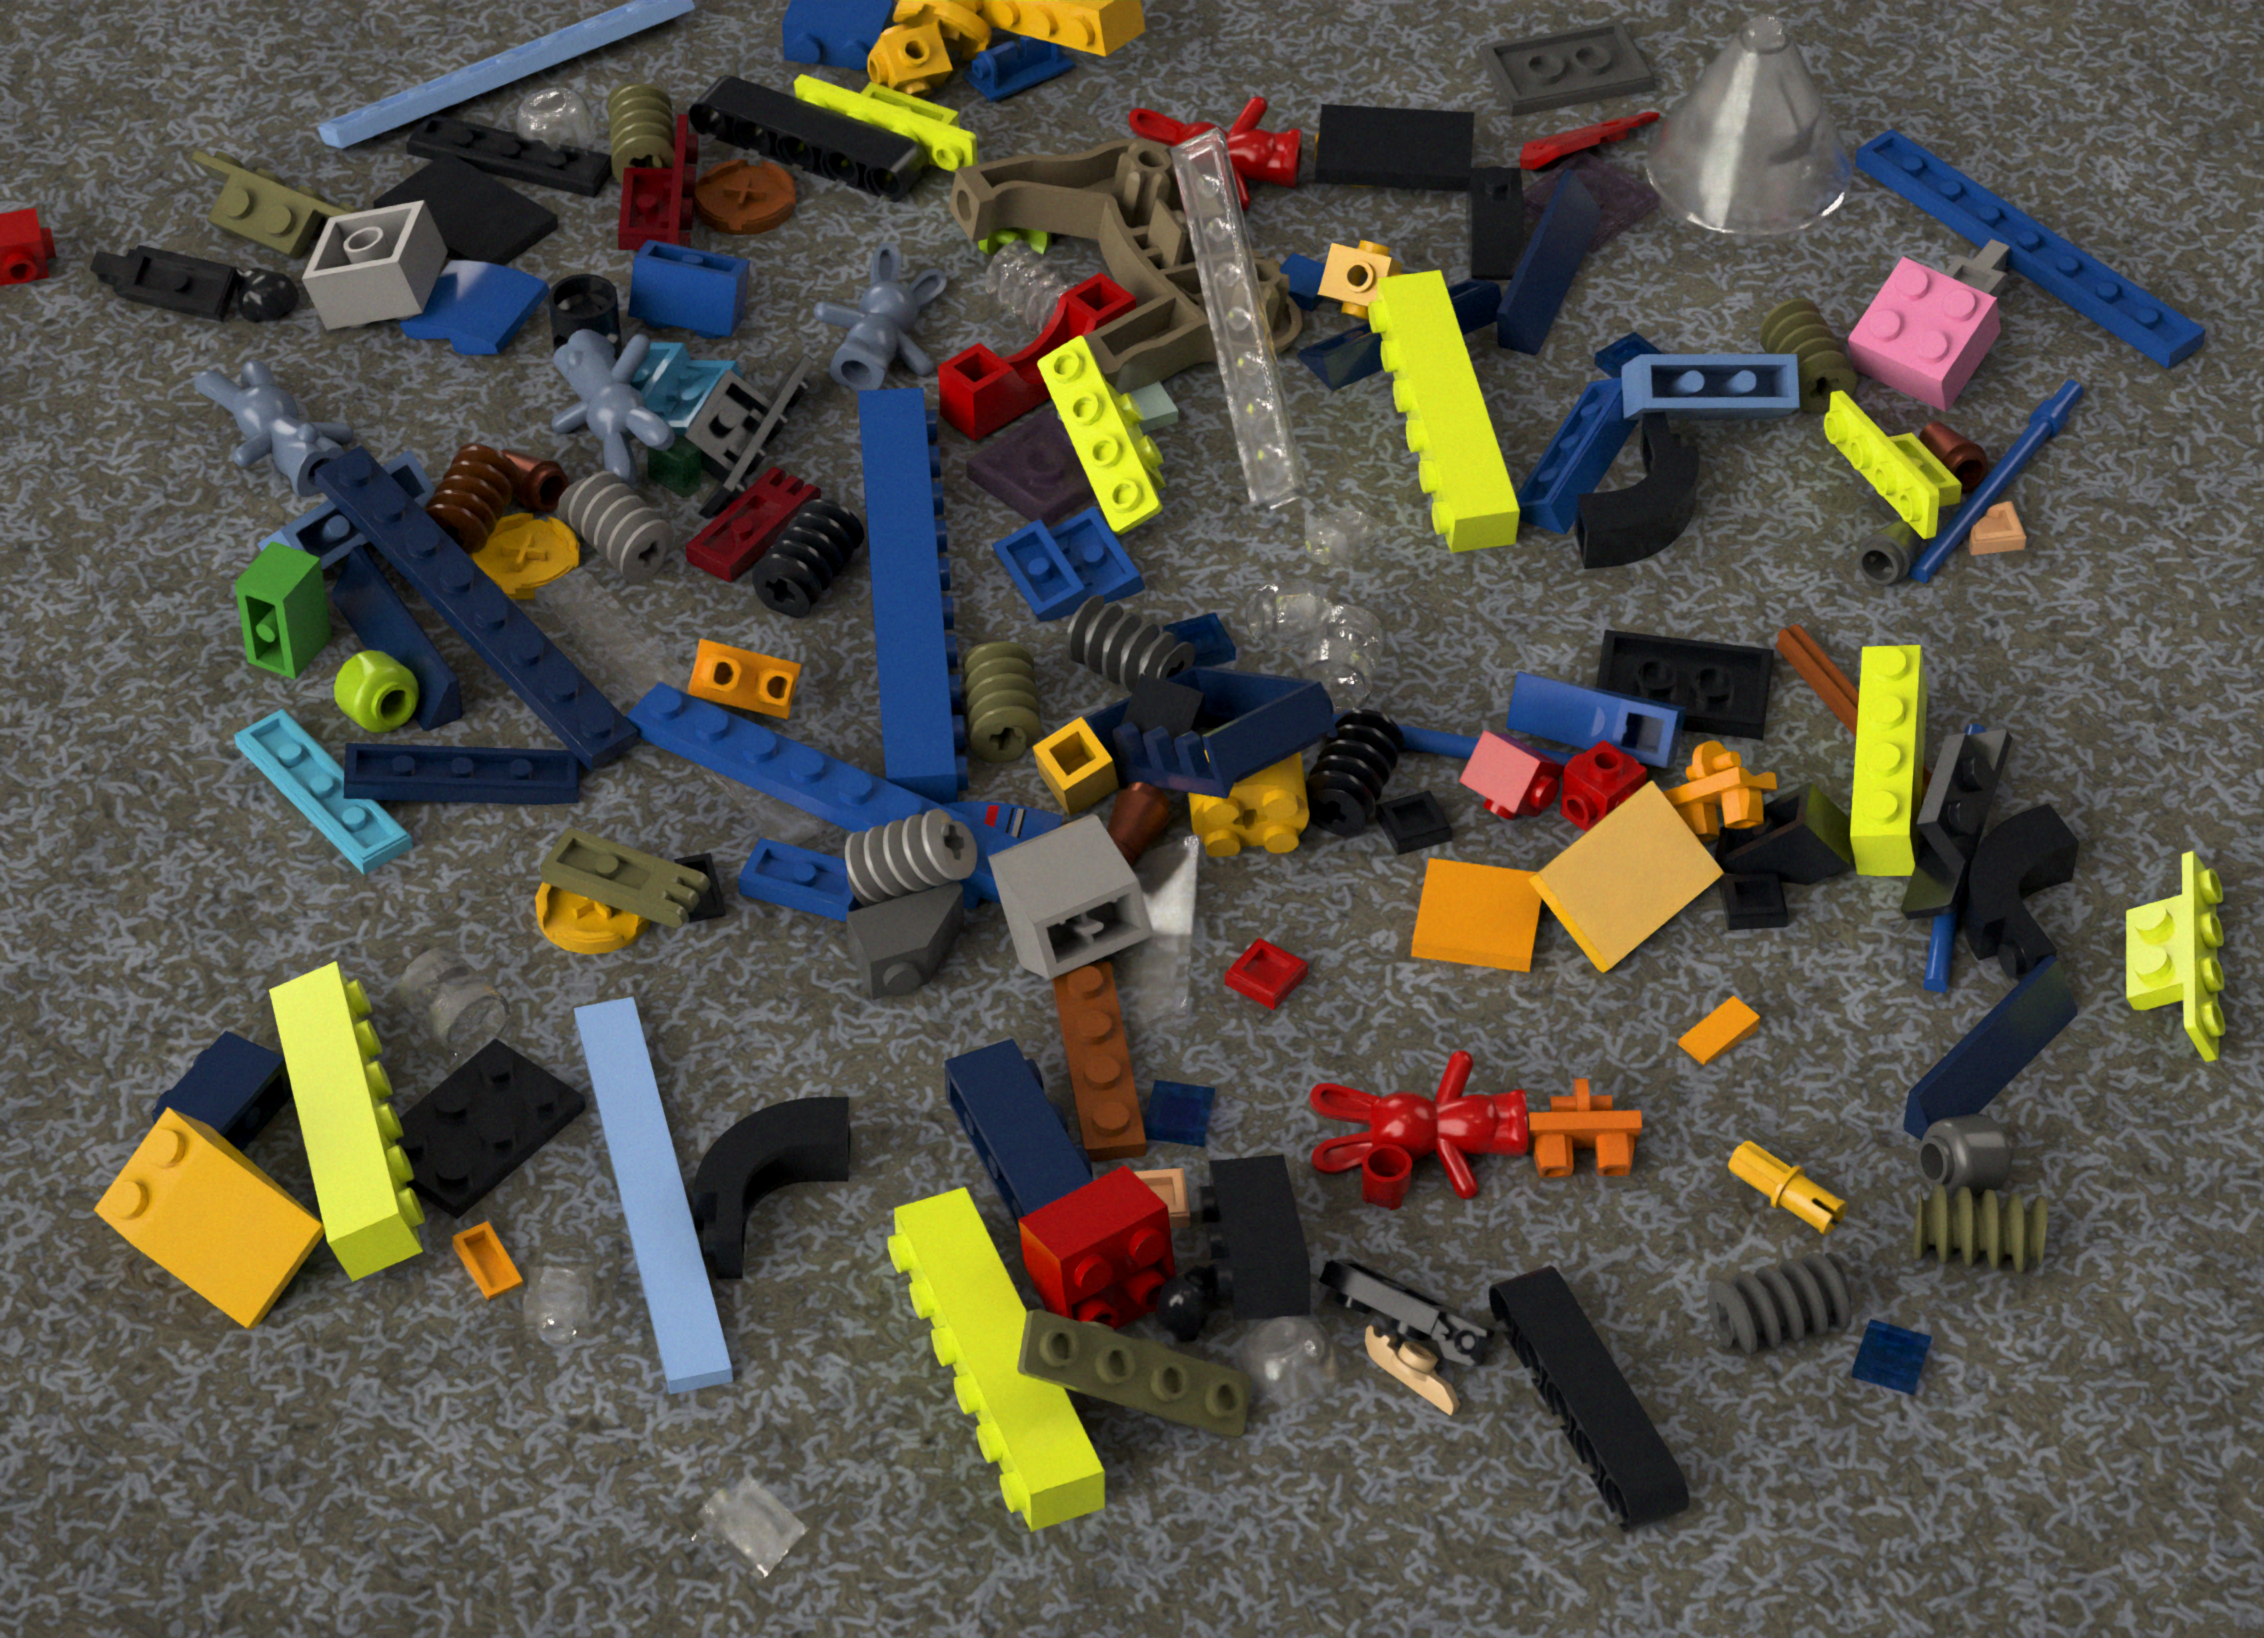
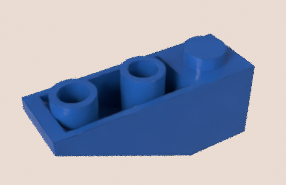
M1517 671L1506 728L1590 750L1604 739L1624 754L1634 757L1638 762L1667 768L1675 763L1687 708Z

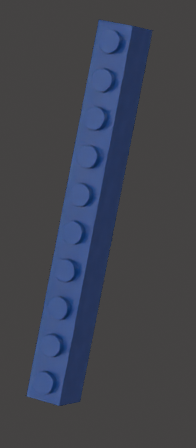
M923 387L858 391L885 779L890 783L941 805L943 803L958 802L957 791H968L967 757L955 756V750L965 749L963 715L951 714V709H961L959 674L948 675V669H958L956 635H945L944 630H954L952 596H941V591H951L949 557L938 558V553H947L945 519L935 520L934 515H944L942 482H931V478H941L939 445L928 446V442L937 441L936 409H925Z

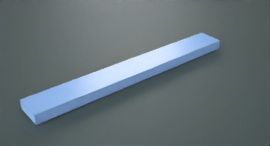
M693 0L632 1L321 123L318 127L321 139L326 145L341 149L694 10Z
M634 997L574 1008L575 1022L669 1393L675 1394L733 1382L731 1362Z

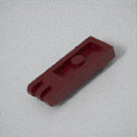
M777 467L770 468L686 545L687 562L732 583L775 543L779 534L786 529L790 520L796 517L803 504L810 500L820 499L821 489L810 483L804 486L802 479L794 475L786 478L785 471Z

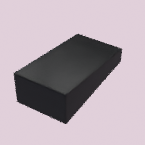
M711 852L674 859L676 864L704 873L711 881V886L705 895L699 897L698 905L692 912H688L689 922L726 916Z

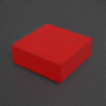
M1258 938L1225 973V985L1275 1010L1308 975V963Z

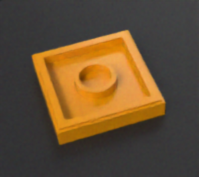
M1429 858L1412 940L1411 956L1530 973L1543 899L1528 879L1537 872Z

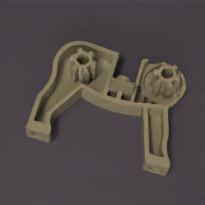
M1120 139L1103 143L1091 150L1066 155L1023 154L956 169L949 211L972 242L985 240L991 233L1008 227L1026 228L1099 241L1104 259L1119 286L1136 297V309L1084 336L1090 345L1105 380L1121 395L1154 384L1157 381L1162 382L1194 364L1211 361H1254L1272 357L1286 350L1300 334L1302 314L1294 300L1288 296L1290 277L1289 274L1280 273L1281 266L1277 259L1271 257L1266 261L1264 255L1252 248L1180 265L1183 262L1218 255L1227 213L1194 163L1182 152L1171 146L1145 139Z

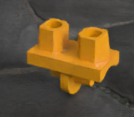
M700 639L694 669L686 693L691 696L788 720L802 664Z
M1715 740L1701 743L1695 748L1692 756V765L1686 767V777L1690 783L1662 792L1700 842H1708L1719 838L1720 833L1716 811L1719 809H1723L1726 828L1745 829L1763 824L1762 795L1778 790L1775 773L1766 772L1757 776L1750 774L1745 767H1740L1741 756L1737 751L1728 752L1721 743Z

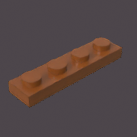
M1111 961L1085 964L1051 979L1081 1144L1086 1150L1090 1162L1146 1156V1139Z

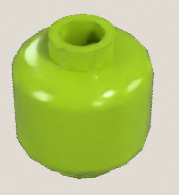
M367 650L355 654L344 663L337 674L334 684L335 701L341 711L357 724L373 733H388L408 722L417 708L420 697L419 683L412 671L383 651Z

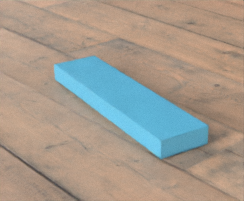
M283 708L234 734L236 746L363 874L374 870L413 848L412 837L375 800L343 799L344 769Z

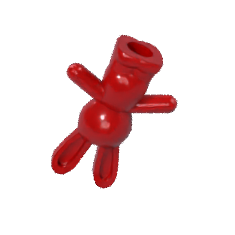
M1256 96L1249 100L1229 132L1211 122H1195L1185 125L1145 108H1135L1129 113V127L1135 134L1147 140L1166 144L1182 152L1194 163L1204 180L1216 177L1222 172L1230 205L1236 212L1247 211L1251 204L1245 178L1258 182H1269L1291 189L1297 186L1303 149L1302 131L1300 129H1291L1288 132L1272 133L1263 129H1255L1268 108V104L1263 97Z
M1465 1050L1456 1051L1451 1055L1434 1101L1412 1091H1398L1383 1097H1377L1337 1084H1317L1310 1092L1309 1103L1318 1114L1338 1121L1368 1125L1369 1131L1325 1140L1313 1150L1311 1164L1317 1172L1336 1175L1361 1167L1364 1154L1375 1145L1394 1144L1400 1146L1409 1153L1412 1162L1425 1158L1436 1150L1457 1196L1464 1200L1472 1199L1477 1195L1479 1186L1464 1153L1474 1155L1494 1154L1517 1158L1526 1155L1528 1147L1526 1091L1515 1089L1510 1092L1493 1095L1474 1094L1462 1097L1474 1064L1473 1057Z

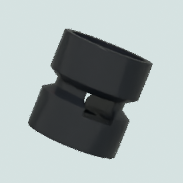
M592 274L572 275L561 279L552 286L548 294L554 354L561 346L567 344L573 333L581 329H588L610 340L615 348L614 358L618 361L622 353V340L616 287L609 280Z

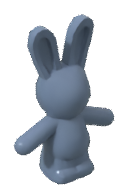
M891 242L879 245L871 258V286L864 292L858 304V309L831 302H820L814 309V315L820 322L850 329L845 341L834 353L829 370L833 380L841 385L849 386L857 394L858 391L878 390L887 377L889 365L895 355L918 376H929L934 368L932 360L906 335L910 334L919 318V312L940 297L946 286L947 278L940 269L930 268L922 271L908 287L898 283L902 257L899 248Z
M581 329L573 333L567 344L561 346L553 357L554 366L570 383L581 401L558 413L552 419L551 425L557 434H566L587 423L591 433L603 442L605 470L612 471L621 479V483L631 487L637 479V463L629 441L638 437L642 442L654 449L667 450L673 445L675 438L672 427L662 418L649 411L641 392L629 385L650 350V340L643 334L633 336L617 361L614 358L615 348L609 339L595 331Z
M247 360L241 367V383L246 389L241 388L232 380L213 370H202L194 377V388L231 411L241 433L248 440L237 447L233 453L234 462L238 466H250L270 453L276 468L290 478L293 492L296 495L309 496L322 492L315 485V469L345 454L343 447L339 444H346L353 437V430L348 424L302 422L299 420V411L294 398L286 390L276 385L270 368L259 360Z

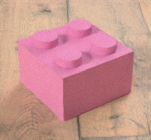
M1902 257L1848 338L1853 370L1947 412L2001 332L1997 298Z

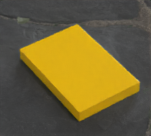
M1651 780L1529 878L1528 881L1595 967L1604 973L1709 887L1724 872L1657 785Z

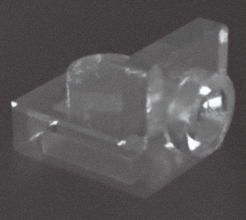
M1346 503L1331 516L1317 508H1313L1305 514L1304 549L1318 563L1330 564L1344 574H1348L1389 541L1390 527L1349 503Z
M593 1265L529 1267L528 1293L524 1294L523 1297L527 1340H543L551 1344H564L573 1339L592 1337Z
M749 1475L734 1493L722 1485L698 1511L696 1515L705 1522V1525L695 1534L691 1541L701 1549L712 1538L752 1576L761 1582L808 1528Z

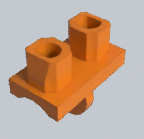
M1574 1078L1572 1096H1550V1112H1529L1527 1150H1533L1539 1178L1572 1176L1574 1169L1573 1149H1595L1597 1176H1629L1634 1148L1637 1147L1642 1130L1641 1110L1613 1111L1612 1095H1590L1587 1078Z

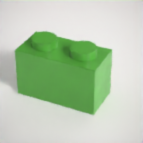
M271 541L234 583L247 660L249 663L296 680L332 638L321 559L310 555L306 551L297 550Z

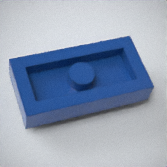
M761 837L738 877L739 894L843 922H846V913L857 910L860 904L850 889L845 859Z

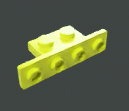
M800 74L794 81L795 98L910 137L925 149L931 165L955 173L958 168L978 164L977 137L974 133L959 128V112L872 82L859 94L804 74Z
M1082 336L1075 337L1039 359L1037 363L1111 530L1119 536L1123 535L1160 513L1163 505L1157 491L1166 487V484L1158 466L1163 464L1164 460L1154 441L1148 435L1143 436L1138 424L1144 421V416L1131 394L1126 392L1121 395L1105 380L1088 341Z
M1843 390L1831 392L1829 412L1824 417V429L1828 441L1831 444H1835L1839 451L1851 462L1852 466L1875 487L1878 494L1883 496L1901 515L1902 519L1908 522L1923 539L1936 537L1938 508L1960 503L1962 483L1913 433L1887 437Z
M2190 851L2182 854V895L2126 910V998L2134 1010L2141 1011L2183 1000L2185 1030L2205 1062L2219 1060V1036L2225 1034V1021L2218 1005V991L2224 990L2225 982L2221 966L2217 960V947L2223 946L2224 936L2216 913V904L2223 901V892L2215 870L2212 868L2206 870L2196 852Z

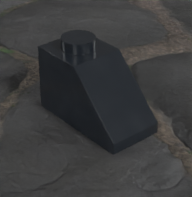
M1500 166L1468 168L1466 224L1471 279L1512 280L1524 255V198L1521 168H1504Z
M1812 782L1763 805V824L1745 829L1726 828L1725 825L1720 827L1715 861L1724 873L1734 875L1779 873L1781 882L1809 886L1825 877H1833L1839 874L1850 863L1852 851L1850 840L1851 819Z

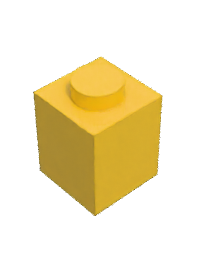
M1082 716L1032 747L1040 776L1069 816L1086 809L1119 788L1113 759Z

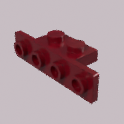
M678 114L673 169L624 167L618 227V250H640L647 240L691 248L690 232H683V230H693V199L685 198L695 197L696 166H688V164H698V133H689L688 114Z

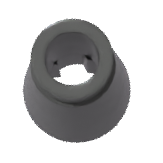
M1899 517L1896 521L1869 535L1860 543L1857 558L1858 568L1861 574L1874 584L1887 585L1897 583L1907 575L1924 539L1908 522Z

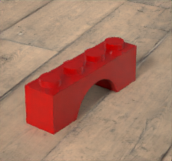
M1100 272L1060 295L1056 310L1044 331L1022 351L1000 358L979 342L938 366L940 416L976 442L1052 397L1037 365L1039 359L1075 337H1084L1136 309V297Z

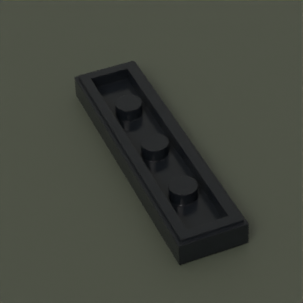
M435 114L426 115L406 142L408 155L435 160L444 153L449 152L485 173L591 198L596 197L612 173L611 155Z

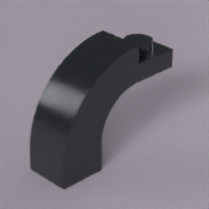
M1665 412L1643 413L1640 454L1647 476L1642 481L1617 491L1577 495L1574 532L1584 569L1621 566L1648 558L1673 543L1689 524L1696 500L1699 452L1697 446L1682 447L1680 435L1670 431Z
M2049 803L2014 815L1995 827L1983 839L1973 856L1966 887L1962 918L1965 936L1971 951L1978 961L1998 955L1999 963L2004 973L2010 978L2016 977L2019 982L2045 957L2048 958L2052 955L2056 958L2057 949L2027 911L2022 901L2035 892L2072 880L2079 841Z
M810 1097L774 1104L734 1124L710 1147L698 1167L692 1195L696 1230H704V1256H715L717 1279H743L747 1222L752 1210L765 1196L781 1187L794 1183L849 1182L851 1143L849 1097Z

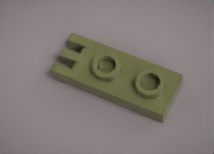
M572 827L567 828L540 865L543 883L672 928H681L688 919V912H692L700 901L699 897L704 896L711 886L710 879L702 872Z

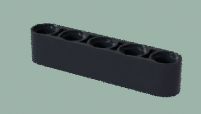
M720 76L689 108L688 116L690 123L701 135L706 133L715 135V140L747 151L752 148L760 151L758 155L789 166L793 164L803 167L801 169L803 171L834 182L838 179L847 182L845 186L879 198L881 195L890 197V201L893 203L899 202L929 169L930 161L928 154L917 141L910 137L735 76Z
M1549 1265L1491 1285L1488 1292L1494 1319L1496 1322L1503 1320L1508 1331L1503 1333L1525 1369L1531 1367L1536 1377L1531 1380L1553 1416L1558 1414L1561 1416L1565 1425L1560 1426L1579 1460L1582 1464L1587 1462L1590 1464L1594 1473L1589 1474L1611 1513L1619 1512L1624 1521L1619 1523L1620 1528L1624 1532L1686 1511L1689 1507V1493L1677 1462L1556 1268Z

